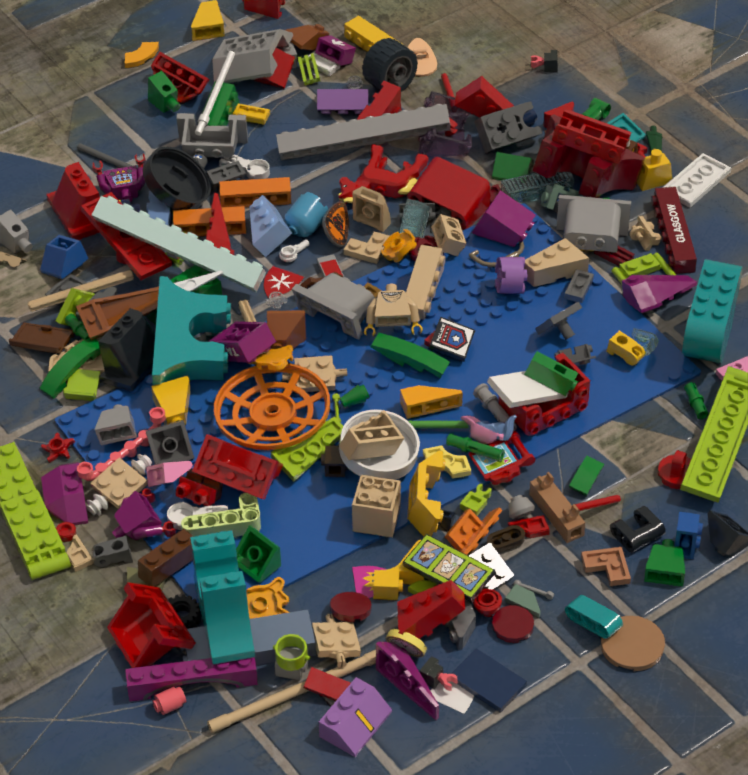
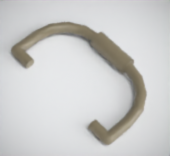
M518 241L520 245L519 250L505 257H519L524 250V242ZM478 250L469 254L470 258L482 266H496V262H485L476 257L475 255L479 254Z

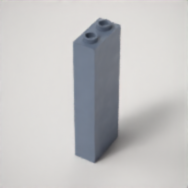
M308 610L250 619L256 665L275 662L273 645H276L279 638L288 634L301 636L306 641L308 656H316L315 639ZM204 626L187 629L196 644L192 649L181 648V651H186V655L183 656V662L211 658Z

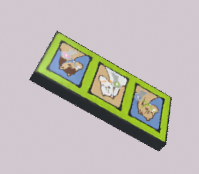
M428 534L422 538L403 561L404 567L437 585L452 580L464 592L465 599L471 603L495 575V569Z

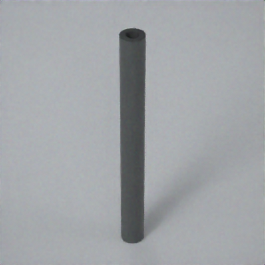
M81 143L77 146L78 150L119 168L132 166Z

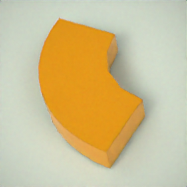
M142 42L137 50L125 53V68L140 66L149 58L152 59L158 52L159 42Z

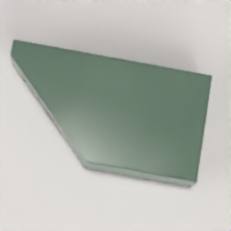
M515 584L505 597V602L510 605L523 607L533 616L539 618L541 611L534 592Z

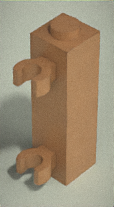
M547 472V475L538 476L533 481H530L529 495L566 543H569L584 536L585 522L579 515L580 511L577 506L569 503L553 482L554 477L550 472Z

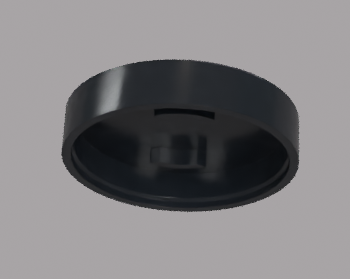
M174 147L157 148L143 165V177L150 191L162 203L175 210L198 209L210 195L211 183L206 171L196 159L180 149Z

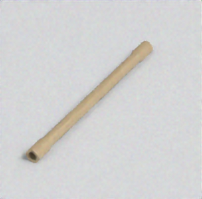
M376 650L346 663L344 668L342 666L341 668L336 667L326 673L340 678L366 666L376 664ZM305 681L231 713L207 721L208 728L211 733L217 732L237 721L309 690L303 688Z

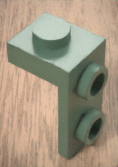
M555 183L554 186L547 185L545 192L541 196V205L553 209L558 193L568 196H580L579 191L569 189L568 192L563 190L564 186Z

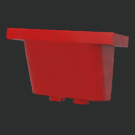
M79 162L70 164L64 170L57 191L46 195L48 202L70 237L80 240L100 233L81 211V205L99 198V192Z
M206 434L192 472L265 500L272 480L279 476L283 463Z
M127 582L123 589L128 596L107 628L131 667L151 666L174 647L192 649L196 644L195 640L160 587Z

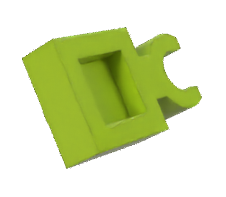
M480 483L476 488V493L470 491L460 502V509L465 511L470 508L478 516L487 505V499L491 497L492 488L482 491L483 484Z

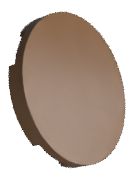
M639 616L621 617L623 627L608 639L601 637V649L605 658L616 667L634 669V671L646 670L656 665L660 661L665 648V638L660 628L652 621Z

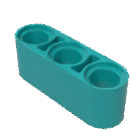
M579 595L565 607V613L569 619L604 639H608L623 627V621L617 613L584 595Z

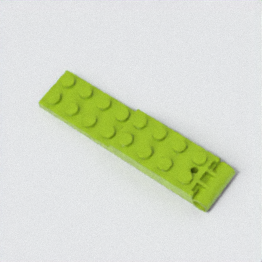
M728 366L680 490L719 503L748 427V372Z
M15 442L0 446V510L30 579L35 580L70 568L71 563L65 552V547L39 491L35 488Z

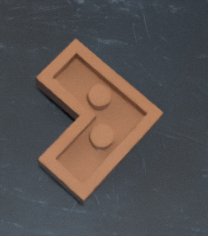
M622 547L581 552L585 573L606 570L610 586L630 584L631 577Z

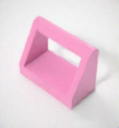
M167 462L146 467L148 487L174 482L192 468V462Z

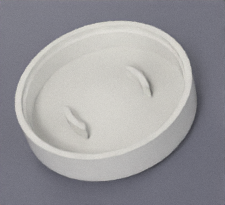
M367 410L352 416L342 428L339 445L350 428L363 421H368L370 417L379 415L383 410ZM386 411L404 437L395 455L348 460L339 447V453L344 464L359 476L367 475L396 480L408 474L416 463L420 441L415 428L406 419Z

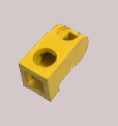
M620 330L609 339L606 352L612 356L617 354L629 365H636L646 355L644 348Z

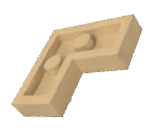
M374 231L368 242L351 238L344 248V255L377 264L382 257L381 249L384 250L385 248L383 244L389 235Z

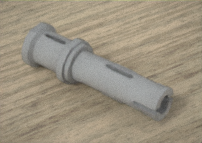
M483 383L474 389L473 395L475 398L480 399L484 409L490 410L498 422H506L510 416L498 403V397L489 391V386ZM515 422L513 431L517 429V424Z

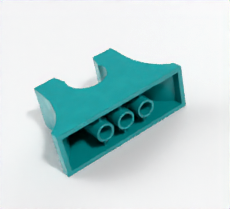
M160 276L152 371L153 386L187 375L189 380H224V373H228V352H224V344L213 341L201 342L196 340L194 336L203 332L220 333L227 328V324H231V303H227V295H207L190 292L175 285L168 277Z
M232 530L190 537L194 583L212 664L255 657L246 584L243 572L238 569L236 544Z

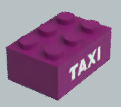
M235 321L208 341L224 344V352H228V362L251 363L255 361L260 353L268 351L271 345L276 342L266 322Z

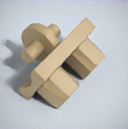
M638 216V222L631 227L632 230L629 235L632 240H639L645 251H650L652 245H659L662 237L659 233L653 232L654 225L652 222H646L643 216Z

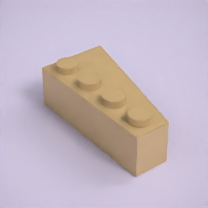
M426 245L420 246L407 287L406 296L416 303L420 319L425 320L426 314L430 313L431 302L435 297L438 283L444 271L446 257L443 256L442 248Z

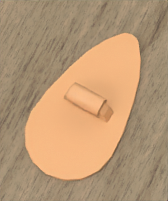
M415 38L408 46L416 54L418 60L415 76H429L437 70L436 57L431 47L423 39Z

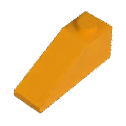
M420 385L400 389V404L407 419L462 406V390Z

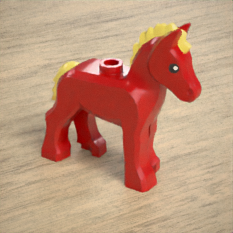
M373 144L371 146V159L354 183L347 177H342L339 180L341 192L338 194L339 202H344L345 204L352 203L353 191L362 186L381 193L383 196L395 199L406 196L417 182L415 178H418L421 171L427 166L428 156L418 153L413 165L404 161L403 170L394 173L384 169L387 164V157L382 158L383 147Z

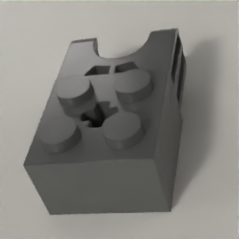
M531 101L482 116L474 121L485 153H490L542 134L539 126L528 127L523 121L524 114L533 109Z

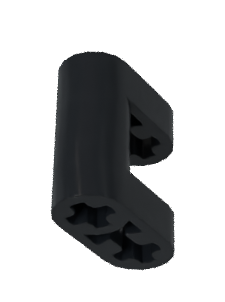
M642 506L633 512L636 522L641 526L640 528L633 531L622 519H618L610 524L612 535L631 553L666 533L665 526L661 520L646 506Z

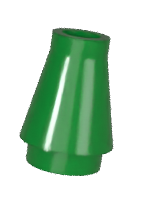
M357 385L339 399L342 406L346 408L365 403L370 397L364 385Z

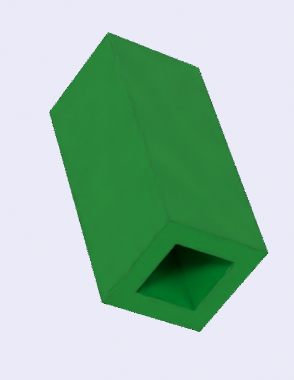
M538 351L535 353L524 374L565 397L568 391H572L578 383L575 380L578 372Z

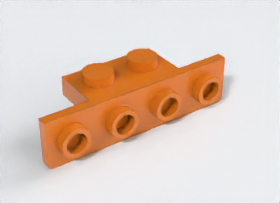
M499 507L490 511L481 521L469 508L464 511L444 537L455 549L468 555L469 552L477 548L479 539L488 534V528L499 520L498 515L502 509Z

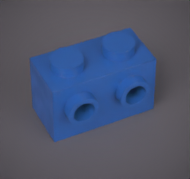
M679 512L674 547H681L683 549L684 558L694 559L695 548L699 549L703 523H699L700 514Z

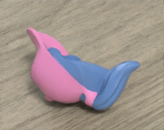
M512 415L506 422L492 424L488 421L481 422L473 416H462L461 419L470 425V436L472 439L482 444H490L496 440L507 441L511 438L514 421L517 416Z

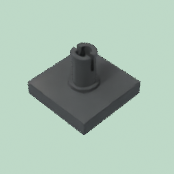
M578 301L536 327L535 330L539 335L551 327L557 326L565 340L571 338L575 333L566 320L580 310L582 306Z

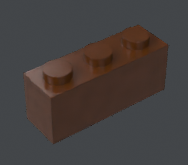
M182 529L138 560V577L149 586L155 587L193 560L190 537L194 536L185 529Z

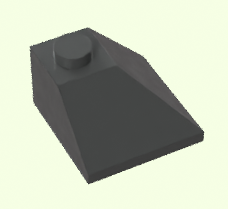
M184 420L145 431L155 465L194 459Z

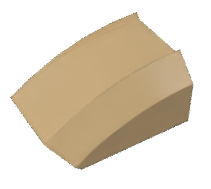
M363 186L354 190L353 220L384 232L391 224V219L383 195Z

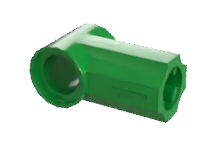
M594 98L589 108L582 115L599 120L601 117L606 118L610 113L611 104Z

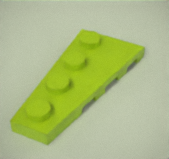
M333 417L325 421L323 426L314 435L303 442L271 451V458L283 463L282 470L294 482L321 457V454H325V446H333L340 440L343 425Z

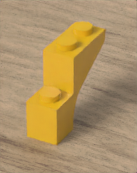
M418 540L397 566L387 570H374L373 599L398 600V593L403 592V584H413L424 580V577L403 566V561L421 540Z

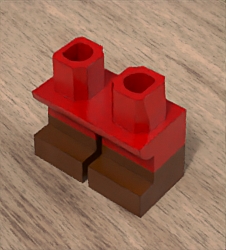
M192 468L187 471L185 478L180 476L179 485L176 488L177 497H185L192 500L195 504L210 506L221 499L223 483L192 472Z

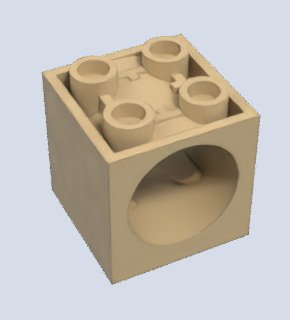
M367 475L360 476L352 503L354 532L393 538L401 508V481Z

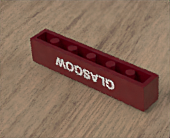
M676 187L655 188L651 202L652 206H655V218H658V229L662 230L661 237L662 242H665V254L669 255L668 265L672 267L675 274L694 273L697 258Z

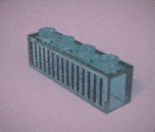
M570 171L559 172L550 178L533 173L501 180V190L522 204L541 200L547 185L554 186V183L564 186L563 190L569 192V189L574 190L575 179Z

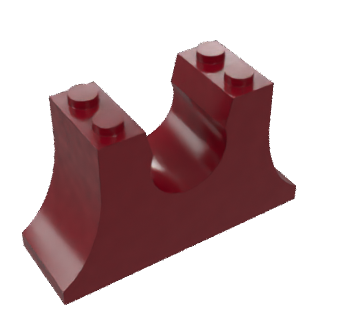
M554 114L550 117L532 171L546 178L553 177L559 172H569L578 175L583 179L579 194L591 198H598L611 190H633L635 188L645 157L625 149L620 162L617 164L552 141L555 127L560 123L561 117Z

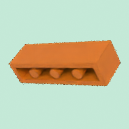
M290 177L219 181L221 208L250 207L262 195L273 205L291 204Z
M244 206L222 207L228 235L246 234ZM211 208L173 210V225L181 228V232L186 234L191 232L198 237L207 236V230H210L209 219L214 216L211 214Z

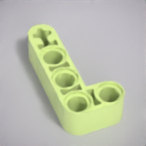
M245 492L239 497L240 509L187 516L181 521V529H185L194 537L232 530L234 537L243 536L249 525L260 531L261 521L257 497Z

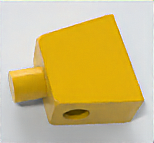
M659 149L652 150L651 156L645 157L637 181L642 191L666 185L672 180L671 163Z

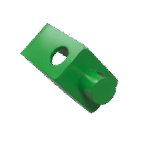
M163 71L148 77V101L163 113L169 110L173 112L178 111L181 105L177 101V88Z
M671 539L663 540L662 545H653L645 568L644 582L683 587L685 578L683 549L681 547H674L675 542Z

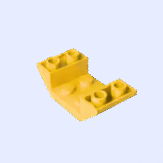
M441 450L418 464L409 484L407 519L423 536L426 534L432 536L433 533H436L438 522H442L443 510H440L441 502L427 500L428 490H425V488L433 489L435 482H439L441 471L445 469L446 460L443 459V451Z

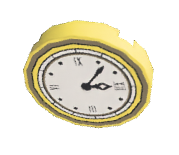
M392 629L388 632L386 636L387 642H395L400 648H405L410 656L423 657L425 655L427 647H424V642L417 637L405 632L403 635L399 634L398 629Z

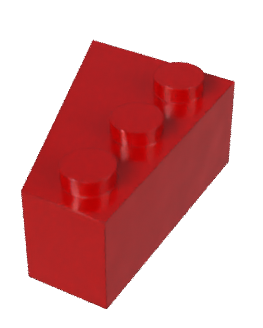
M480 76L456 92L455 106L479 118L514 106L483 76Z
M383 81L381 84L383 88L379 93L373 95V102L370 106L366 105L357 120L365 119L368 116L377 117L385 113L394 114L402 111L401 87Z
M449 580L398 601V633L402 635L404 632L410 633L418 639L424 635H431L433 633L432 629L441 623L445 625L465 610L464 592L452 580Z

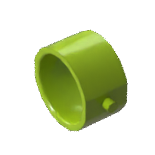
M284 635L278 639L276 645H273L276 662L284 670H299L310 659L306 641L299 635ZM291 646L298 647L303 651L300 656L293 659L280 655L284 648Z

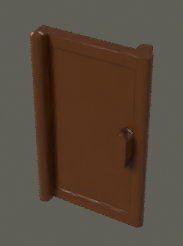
M23 322L12 339L9 338V344L15 347L60 354L70 338H74V333L69 329Z

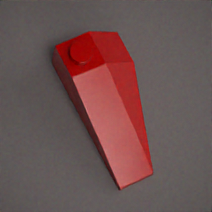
M214 193L211 214L214 217L209 219L210 230H207L206 240L214 243V247L219 249L224 247L230 250V254L235 256V250L231 248L218 193Z

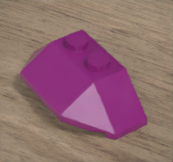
M79 462L58 465L41 477L44 504L48 512L64 522L73 523L74 525L88 523L82 479L77 473Z

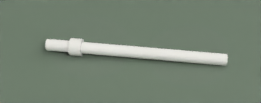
M229 51L204 112L198 119V126L195 130L196 135L200 136L204 127L210 120L209 115L235 56L233 51Z

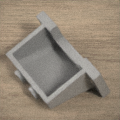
M177 113L179 140L182 141V151L191 156L197 153L205 157L215 158L233 156L237 143H248L246 115H229V126H205L202 134L199 136L195 134L198 126L195 122V115Z
M559 195L556 230H564L563 239L566 238L578 249L617 253L619 235L628 236L631 201Z
M330 273L308 289L298 284H295L292 288L299 310H305V313L312 317L319 311L339 321L343 332L358 340L363 335L360 324L367 316V308L375 297L361 284H355L346 277Z

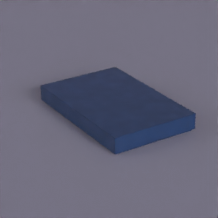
M477 648L451 673L457 676V684L500 713L527 686L525 679Z

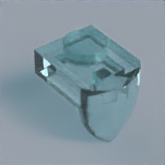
M636 328L632 332V339L646 350V356L656 349L659 340L654 333Z

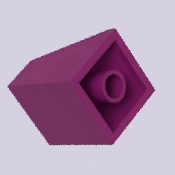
M500 190L472 233L515 247L518 241L522 243L526 238L527 233L525 231L529 232L534 225L532 220L536 214Z

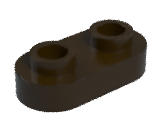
M517 525L506 527L489 534L487 544L491 543L497 553H501L523 544L525 541V530Z

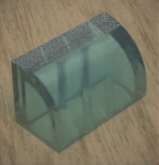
M407 199L399 233L404 232L403 229H408L415 238H423L430 207L422 202Z

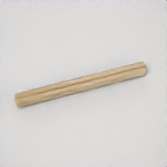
M127 270L73 288L94 293L132 281L134 277L132 271ZM70 289L28 302V308L31 312L65 302Z

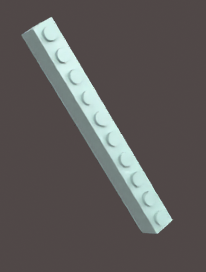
M111 196L107 198L100 197L92 213L95 220L212 273L223 271L221 277L257 292L266 274L262 268L263 265L255 261L250 263L246 261L247 258L240 254L234 256L230 254V250L224 247H220V249L214 247V243L206 239L201 241L197 239V235L191 232L183 233L181 228L175 225L170 227L160 218L156 217L154 220L149 217L148 213L142 210L139 212L134 211L132 206L126 203L121 205L117 203L118 200Z

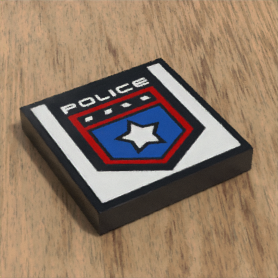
M440 317L428 349L464 362L475 330Z

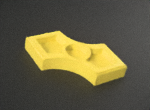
M443 446L423 449L424 459H427L439 450L443 451V459L446 460L444 471L449 473L452 479L471 475V468L465 455L457 456L450 454Z

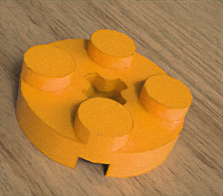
M403 229L404 232L402 233L397 231L385 240L383 244L385 248L384 250L381 249V253L387 260H393L397 263L403 259L405 254L416 247L415 237L410 230Z

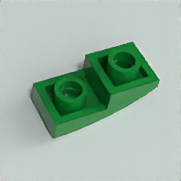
M586 456L573 477L569 488L587 496L602 471L604 463Z

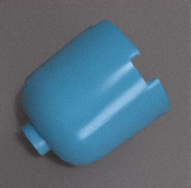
M310 192L301 194L286 212L285 223L293 235L309 237L322 224L328 207H324L319 202L321 198Z

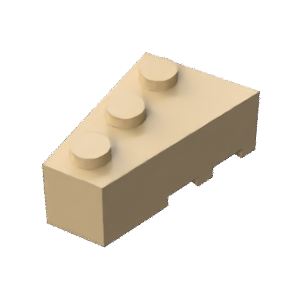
M565 238L525 259L524 270H527V281L533 287L555 282L558 278H572L576 269L588 272L589 257Z
M383 410L379 415L372 416L368 421H363L350 428L339 447L348 460L395 455L404 437L386 411Z

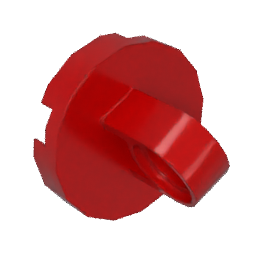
M676 450L674 455L663 458L658 467V477L660 476L662 483L670 488L680 489L691 458L687 457L686 452Z

